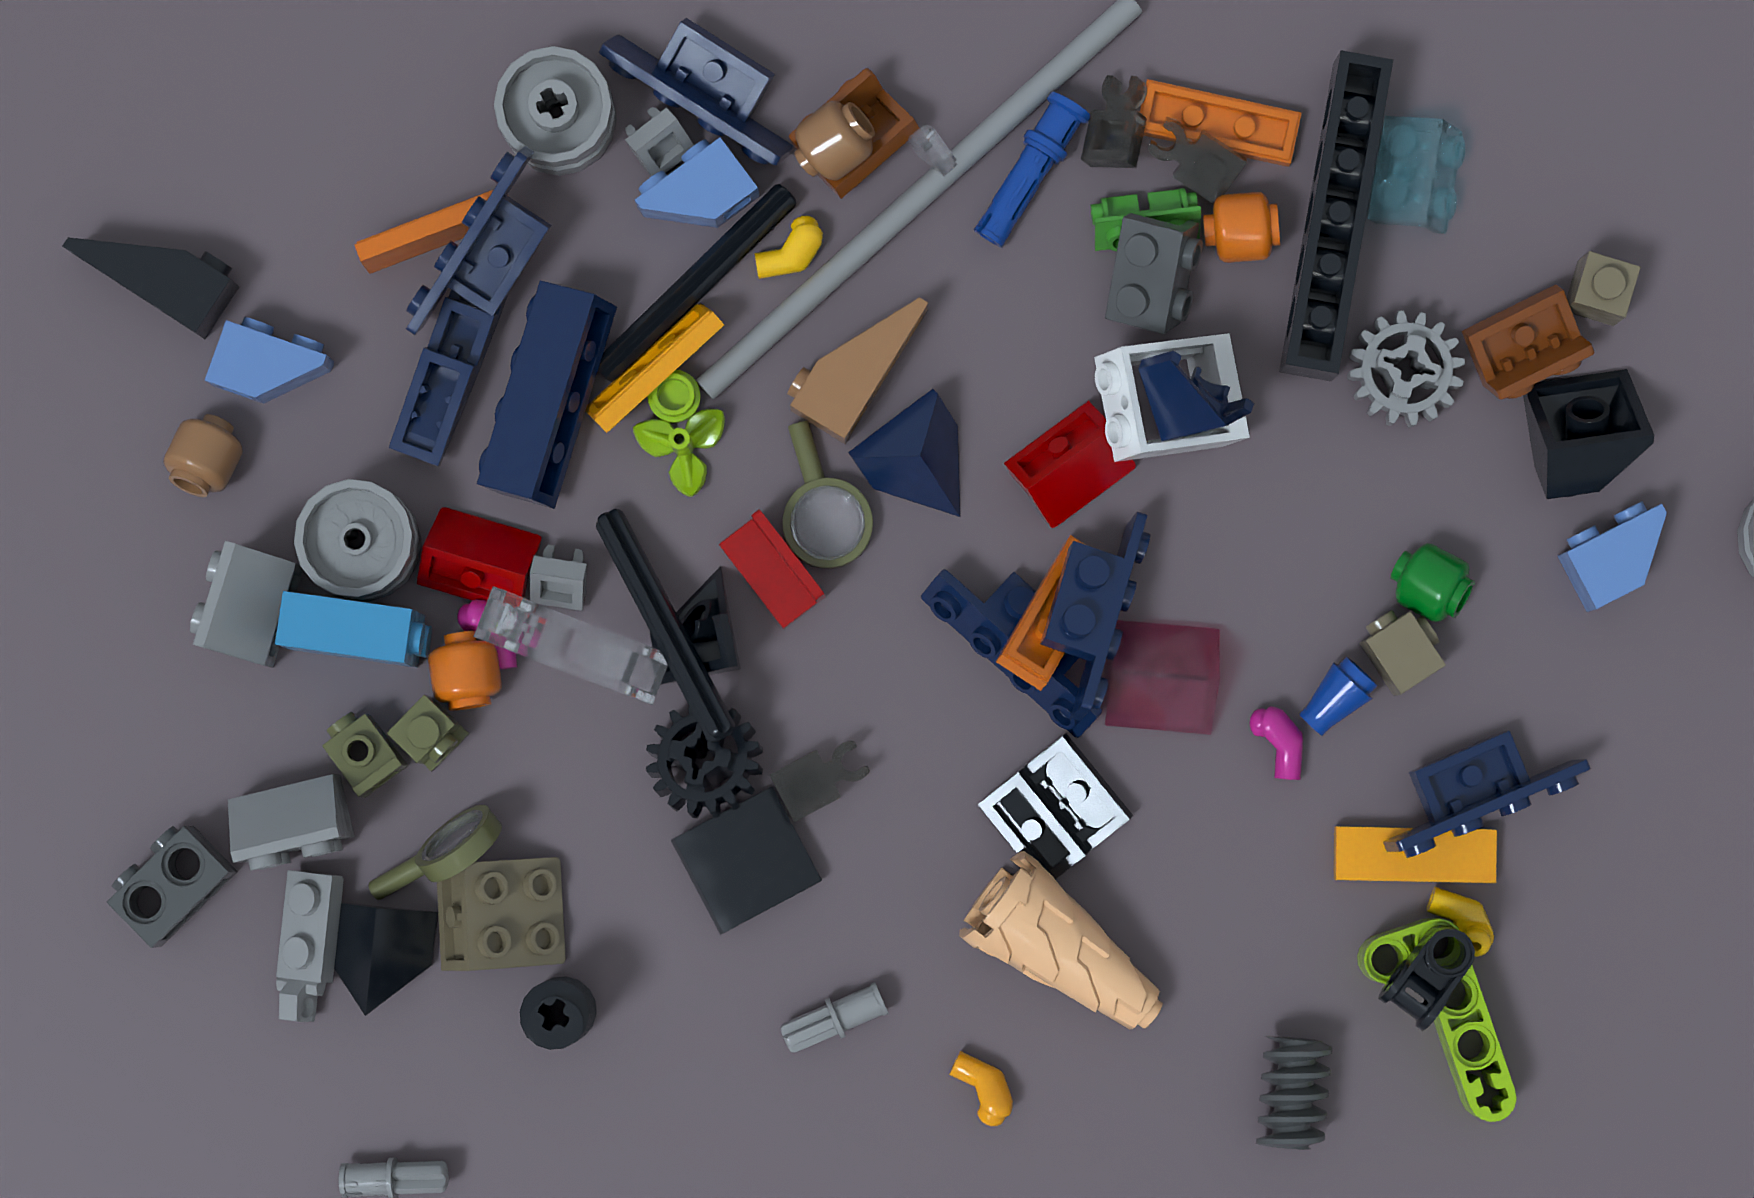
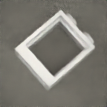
M1229 333L1123 346L1094 357L1096 365L1095 383L1102 396L1106 416L1105 435L1107 442L1112 447L1114 462L1218 448L1250 438L1246 416L1228 426L1171 440L1161 441V439L1146 441L1132 366L1140 365L1142 359L1175 351L1182 356L1181 360L1187 359L1190 379L1194 369L1200 367L1202 369L1200 376L1206 381L1231 387L1227 396L1228 403L1240 400L1242 395Z

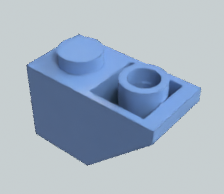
M719 137L711 144L704 139L692 146L681 157L684 164L669 175L664 171H660L647 179L638 188L641 195L635 199V203L641 214L647 218L718 228L758 199L760 195L756 184L721 137Z
M244 317L241 325L226 320L205 381L219 389L264 404L331 372L334 361L322 353L324 344L297 334H294L292 341L288 342L272 336L274 327L255 319Z
M1643 501L1614 515L1618 523L1617 526L1600 534L1594 525L1567 539L1571 549L1558 555V558L1586 612L1596 610L1645 585L1667 514L1663 504L1647 510Z

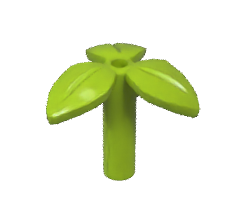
M719 409L700 410L688 419L685 429L674 428L670 422L661 419H649L637 423L633 427V433L641 448L654 457H661L675 452L677 456L668 472L669 477L678 491L692 497L701 490L707 475V466L693 453L694 448H713L717 444L724 430L725 415Z

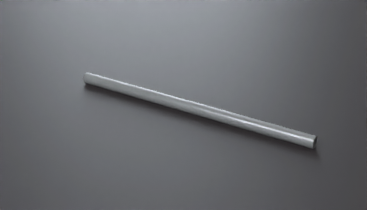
M1117 0L697 378L696 382L713 400L1038 108L1047 99L1051 91L1055 92L1140 16L1143 12L1135 0Z

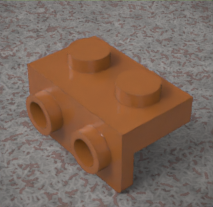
M865 68L856 77L846 81L838 92L826 102L838 101L844 105L848 102L854 103L866 115L875 131V136L871 138L873 144L872 154L846 176L837 181H832L819 173L817 174L840 199L920 131L915 119L882 88L877 77L869 68ZM811 114L807 115L801 122H803V121H804L806 118H808ZM795 129L790 133L789 139L797 150L799 146L796 141Z
M1556 284L1461 331L1482 385L1500 400L1521 397L1529 393L1534 388V384L1552 375H1563L1572 372L1581 365L1582 360L1595 353L1592 344L1580 334L1564 290Z

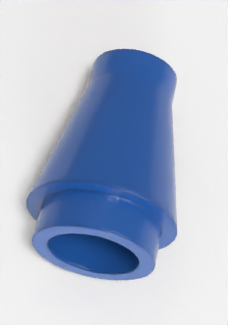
M1346 656L1339 665L1333 662L1308 705L1299 715L1316 732L1323 736L1332 726L1372 700L1373 698L1369 694L1378 685L1354 661Z

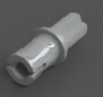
M874 982L870 984L871 986L831 1002L830 998L825 999L826 1005L781 1025V1033L788 1049L791 1052H798L837 1034L842 1039L846 1037L844 1031L881 1015L889 1014L876 983Z
M389 1157L387 1162L341 1163L339 1169V1191L342 1194V1198L388 1195V1198H398L399 1194L442 1193L448 1187L449 1172L447 1164L443 1161L398 1162L396 1157Z

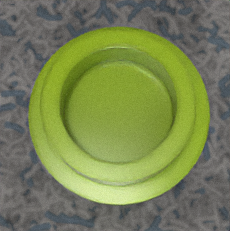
M675 370L647 397L651 410L658 418L670 423H679L695 414L700 405L701 393L696 380L690 374L681 370Z

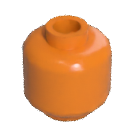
M1262 192L1221 195L1214 202L1213 214L1203 215L1205 246H1216L1218 257L1225 263L1265 260L1271 255L1272 246H1280L1277 203L1269 204L1268 198Z
M475 631L444 635L445 645L435 648L428 655L434 698L440 702L448 703L449 711L491 705V696L499 693L502 688L496 646L486 640H477Z

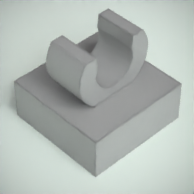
M654 107L647 110L652 119L637 131L631 124L625 127L628 136L625 141L650 176L660 171L665 173L682 161V155L694 146L677 118L667 107L661 112Z
M547 545L543 551V557H533L530 570V603L582 611L586 597L587 564L583 563V551L575 549L572 561L554 559L555 546Z

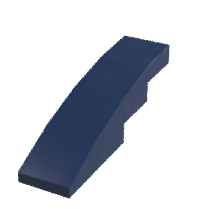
M453 290L450 291L448 297L444 298L428 347L422 350L389 445L390 449L440 466L482 366L508 295L493 316Z

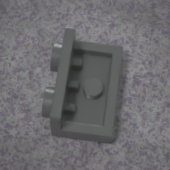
M1133 213L1123 217L1105 319L1161 334L1167 333L1180 324L1181 321L1187 319L1193 302V292L1188 290L1190 273L1197 268L1203 248L1202 240L1197 239L1199 223L1188 220L1179 226Z

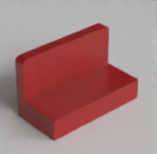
M1089 400L1004 462L1011 476L1031 497L1051 528L1060 525L1136 467L1133 460L1114 462L1112 447L1107 442L1105 435L1106 418Z
M442 507L423 544L417 584L471 601L476 599L488 601L498 609L519 614L525 598L533 557L538 553L542 538L538 534Z
M759 509L751 515L752 519L722 541L719 546L780 626L785 629L826 597L819 585Z

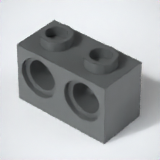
M174 826L170 827L151 845L150 849L155 853L151 859L141 868L133 864L112 884V887L117 892L107 903L150 948L162 947L238 872L194 826H183L179 831ZM185 849L193 850L200 860L199 871L191 879L182 877L176 868L177 857ZM148 886L156 889L161 897L160 910L153 917L143 914L138 906L139 894Z

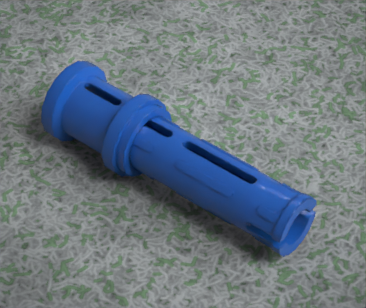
M1051 91L1047 97L1050 104L1034 130H1027L1024 134L1023 144L1025 148L1018 161L999 188L987 211L973 229L982 238L994 245L996 244L1000 248H1003L1013 227L1022 216L1053 164L1059 165L1060 161L1064 162L1067 157L1065 148L1080 124H1087L1091 118V115L1080 105L1054 91Z

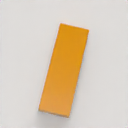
M701 303L697 304L616 380L587 405L586 413L608 433L718 332L724 324L709 308Z
M1334 826V880L1496 883L1497 830L1476 829L1454 837L1450 830L1434 837L1436 847L1416 856L1406 858L1404 851L1387 852L1383 841L1413 828Z

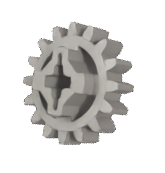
M1404 310L1398 311L1394 316L1393 325L1391 326L1382 316L1374 321L1377 334L1374 335L1369 331L1363 330L1358 339L1365 346V349H1352L1348 357L1359 363V368L1351 370L1347 374V379L1360 381L1362 385L1353 395L1354 399L1360 400L1368 397L1372 403L1366 413L1370 417L1380 409L1386 411V425L1392 426L1399 415H1402L1407 427H1414L1417 425L1418 413H1422L1431 422L1438 417L1435 403L1444 408H1449L1454 403L1452 397L1446 392L1447 389L1454 390L1463 386L1464 381L1452 375L1453 370L1465 365V359L1452 358L1450 351L1459 343L1458 339L1453 338L1444 341L1440 337L1445 327L1443 322H1439L1432 329L1426 327V313L1420 312L1413 323H1408ZM1404 335L1399 348L1393 351L1377 349L1379 344L1386 339ZM1426 343L1436 353L1439 365L1431 362L1424 349ZM1405 357L1411 359L1410 368L1418 371V374H1414L1407 381L1400 379L1401 370L1394 367V364L1400 363ZM1372 373L1380 375L1388 389L1386 396L1377 388ZM1419 387L1435 389L1427 399L1407 404L1413 390Z

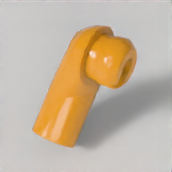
M960 1051L949 1075L976 1088L980 1102L977 1115L984 1124L988 1126L1001 1125L1005 1117L1011 1114L1013 1099L1003 1072Z

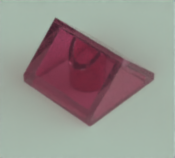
M1117 620L1115 628L1122 630L1123 634L1116 656L1113 661L1110 660L1109 682L1104 726L1211 735L1220 682V629Z

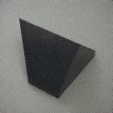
M720 566L676 612L709 675L741 669ZM650 633L659 685L676 682Z
M341 902L334 969L365 1016L433 965L438 912Z

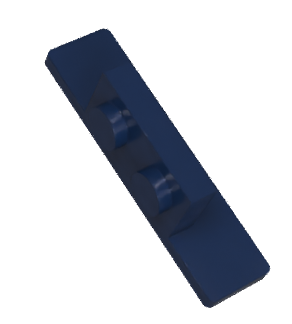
M688 18L679 23L660 60L621 35H616L602 44L599 54L609 60V66L616 73L628 79L638 78L654 89L653 94L663 103L675 108L682 106L696 115L698 123L707 131L718 136H729L743 145L742 151L752 160L761 164L771 163L778 165L792 151V144L751 119L775 74Z
M525 146L518 151L516 156L507 151L490 177L491 180L498 183L487 201L480 196L475 200L462 221V224L469 227L459 245L450 241L434 265V268L441 272L431 289L422 285L407 307L406 312L413 316L406 328L407 331L416 335L424 327L448 288L491 316L497 312L552 226L507 196L531 159L534 151Z
M1136 512L1124 529L1117 556L1073 541L1068 548L1040 644L1086 660L1070 715L1071 719L1081 722L1092 708L1099 710L1104 700L1109 680L1101 677L1106 659L1113 661L1123 634L1122 630L1115 628L1120 611H1128L1136 590L1137 582L1129 580L1134 562L1141 564L1150 541V534L1143 532L1147 519L1146 514Z
M943 569L922 593L921 599L930 607L937 618L947 622L961 634L977 654L987 658L1010 679L1016 689L1027 694L1040 705L1056 725L1066 729L1074 737L1079 738L1102 713L1101 708L1099 710L1092 708L1081 722L1070 718L1078 687L1065 677L1064 674L1079 657L1064 653L1049 682L1041 691L996 663L998 656L1036 591L1019 575L1013 572L989 599L983 603L949 571Z
M1500 732L1410 771V777L1429 822L1385 840L1383 844L1387 852L1404 851L1406 858L1424 853L1436 847L1434 837L1451 830L1454 837L1467 834L1484 826L1481 817L1499 809L1501 816H1506L1532 805L1529 796L1544 789L1551 796L1577 786L1579 782L1576 775L1590 770V765L1587 759L1570 760L1529 778L1511 732Z

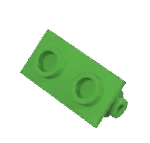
M1179 188L1176 190L1147 193L1149 210L1142 211L1139 209L1137 194L1100 198V203L1090 204L1092 224L1095 225V251L1109 249L1117 251L1122 220L1129 213L1179 226L1188 220L1199 223L1197 239H1200L1201 206H1198L1196 192L1186 193L1185 188Z

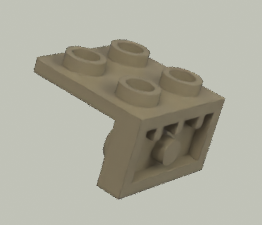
M559 858L474 862L457 875L437 882L441 971H476L555 965L565 962L561 862Z

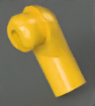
M808 215L797 217L791 223L792 231L781 249L754 253L759 279L801 272L810 265L822 245L823 232L819 228L816 219Z
M1434 887L1428 901L1427 912L1452 920L1453 924L1472 941L1475 949L1474 957L1486 954L1493 943L1494 932L1483 905L1477 900Z

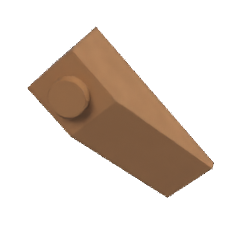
M920 297L820 358L811 371L803 367L787 392L788 395L794 398L790 404L791 412L846 444L927 313L928 302Z

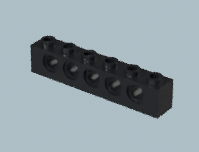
M1341 50L1333 63L1279 369L1280 373L1325 381H1332L1339 374L1393 59Z

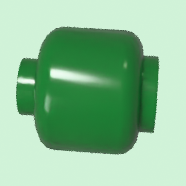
M1429 543L1420 546L1413 554L1404 551L1391 573V579L1397 582L1395 591L1397 602L1434 622L1442 621L1448 615L1456 618L1467 603L1475 581L1469 578L1470 568L1466 561Z

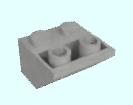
M225 541L222 551H214L207 568L206 581L212 582L206 603L199 602L191 619L190 632L196 634L193 645L273 668L280 647L275 645L282 594L283 591L297 592L303 568L297 563Z
M331 774L228 799L232 862H248L250 871L263 870L291 863L289 853L302 850L303 858L342 851L341 840L355 837L341 775Z

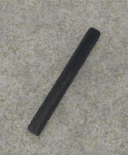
M775 184L603 352L598 371L608 381L613 382L795 208L796 199L791 192L783 185Z
M613 509L601 514L598 517L596 529L706 739L710 742H717L727 738L733 733L735 723L625 514L620 509Z

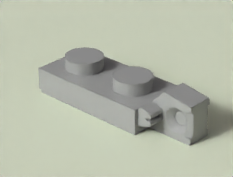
M290 870L287 872L276 977H278L276 980L277 991H281L279 993V1019L296 1022H314L318 996H323L326 983H333L344 883L343 876Z

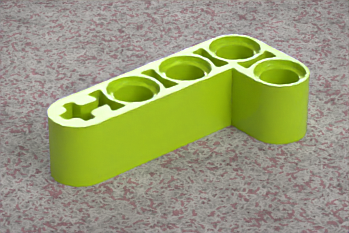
M1425 918L1373 935L1366 939L1359 948L1357 955L1358 966L1367 978L1385 984L1399 965L1408 958L1428 930L1439 925L1459 929L1452 922L1444 919ZM1448 937V946L1445 952L1438 957H1434L1438 965L1448 966L1458 959L1460 945L1455 937ZM1383 944L1391 945L1395 949L1398 958L1396 967L1387 974L1376 972L1371 960L1375 949ZM1471 965L1470 969L1461 979L1466 993L1463 1002L1455 1008L1444 1006L1434 1020V1024L1465 1110L1481 1120L1496 1122L1505 1119L1514 1110L1517 1100L1516 1092L1473 965ZM1468 1030H1476L1483 1040L1481 1052L1472 1059H1464L1458 1051L1459 1038ZM1492 1065V1070H1481ZM1467 1070H1481L1486 1084L1499 1089V1095L1492 1098L1494 1107L1489 1108L1477 1102L1476 1097L1484 1094V1089L1480 1077L1473 1074L1466 1076Z

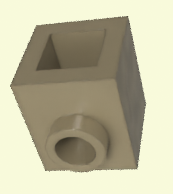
M1390 610L1365 627L1371 636L1359 643L1393 696L1403 694L1446 666L1434 648L1435 645L1440 643L1435 631L1423 616L1415 619L1411 611L1397 618L1393 610Z

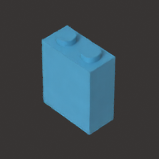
M283 591L275 645L296 651L418 668L419 657L427 658L429 654L432 626L425 625L426 615L413 609Z

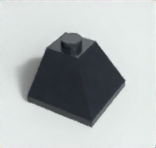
M1627 369L1537 382L1529 393L1523 395L1534 467L1546 499L1600 492L1654 443L1653 430Z

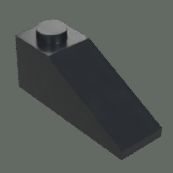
M68 237L62 245L69 252L203 339H206L239 289V286L227 277L232 268L207 251L199 259L186 250Z

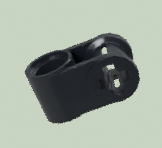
M1439 925L1431 928L1424 934L1408 958L1390 976L1382 988L1378 999L1383 1003L1393 1002L1416 1019V1027L1424 1031L1440 1014L1448 1002L1452 991L1470 969L1475 954L1472 941L1465 933L1451 926ZM1445 937H1455L1460 945L1458 959L1448 966L1438 965L1433 956V949L1436 943ZM1407 987L1412 989L1424 999V1002L1417 1001L1405 989Z

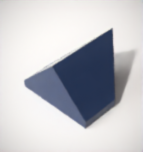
M1175 351L1141 360L1138 370L1161 441L1228 426L1252 412L1255 403L1247 398L1228 403L1227 396L1231 387L1206 381L1200 376L1202 371L1200 367L1194 369L1190 379L1179 367L1182 356Z
M932 389L848 453L873 489L960 517L958 425L938 393Z

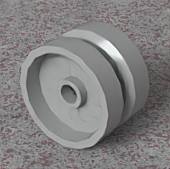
M555 46L531 50L512 62L498 82L494 101L498 128L515 155L525 146L534 151L527 165L535 171L557 176L583 171L599 160L612 142L617 117L608 83L595 63L577 51ZM561 106L564 114L559 118L553 119L549 111L553 107Z
M347 479L326 485L308 499L296 520L294 546L300 566L316 585L344 599L369 602L390 596L409 580L419 562L422 539L416 517L399 497L373 482ZM358 530H361L365 535L364 545L356 550L351 547L349 548V540L357 539Z

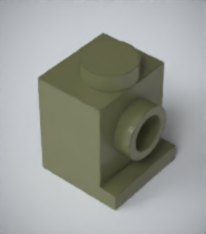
M423 695L387 732L416 763L424 764L431 772L470 734L433 697Z
M350 712L326 730L331 739L323 744L322 747L353 787L352 789L358 797L366 798L408 767V764L369 714H364L357 719L354 713ZM363 741L368 746V755L364 760L357 762L351 757L350 748L355 742Z

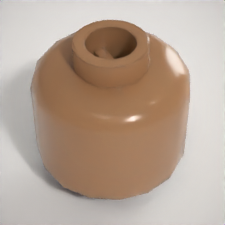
M830 101L797 126L795 136L799 148L794 154L801 167L812 177L819 173L827 179L837 181L870 157L873 151L871 138L875 136V131L869 119L854 103L848 102L844 105L838 101Z
M206 414L203 420L187 419L182 421L163 460L164 466L170 473L168 478L170 482L179 489L198 497H207L209 492L224 490L243 453L241 443L232 434L234 427L226 420L210 414Z

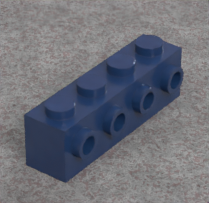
M539 281L536 294L531 298L527 306V323L520 345L515 349L511 358V374L505 394L499 400L495 409L496 423L489 445L480 457L478 485L502 495L555 509L617 306L592 293Z

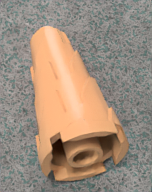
M1021 851L1013 856L1010 860L1018 865L1020 869L1014 875H1011L1004 868L997 872L979 895L964 919L973 928L967 929L964 927L960 929L959 936L973 948L980 949L986 954L1002 960L1037 982L1056 988L1095 1013L1098 1010L1129 1030L1137 1025L1143 1029L1148 1027L1157 1017L1163 1005L1158 1000L1159 988L1130 962V957L1117 947L1115 942L1107 936L1091 915L1063 890L1055 878L1042 867L1038 860L1025 851Z

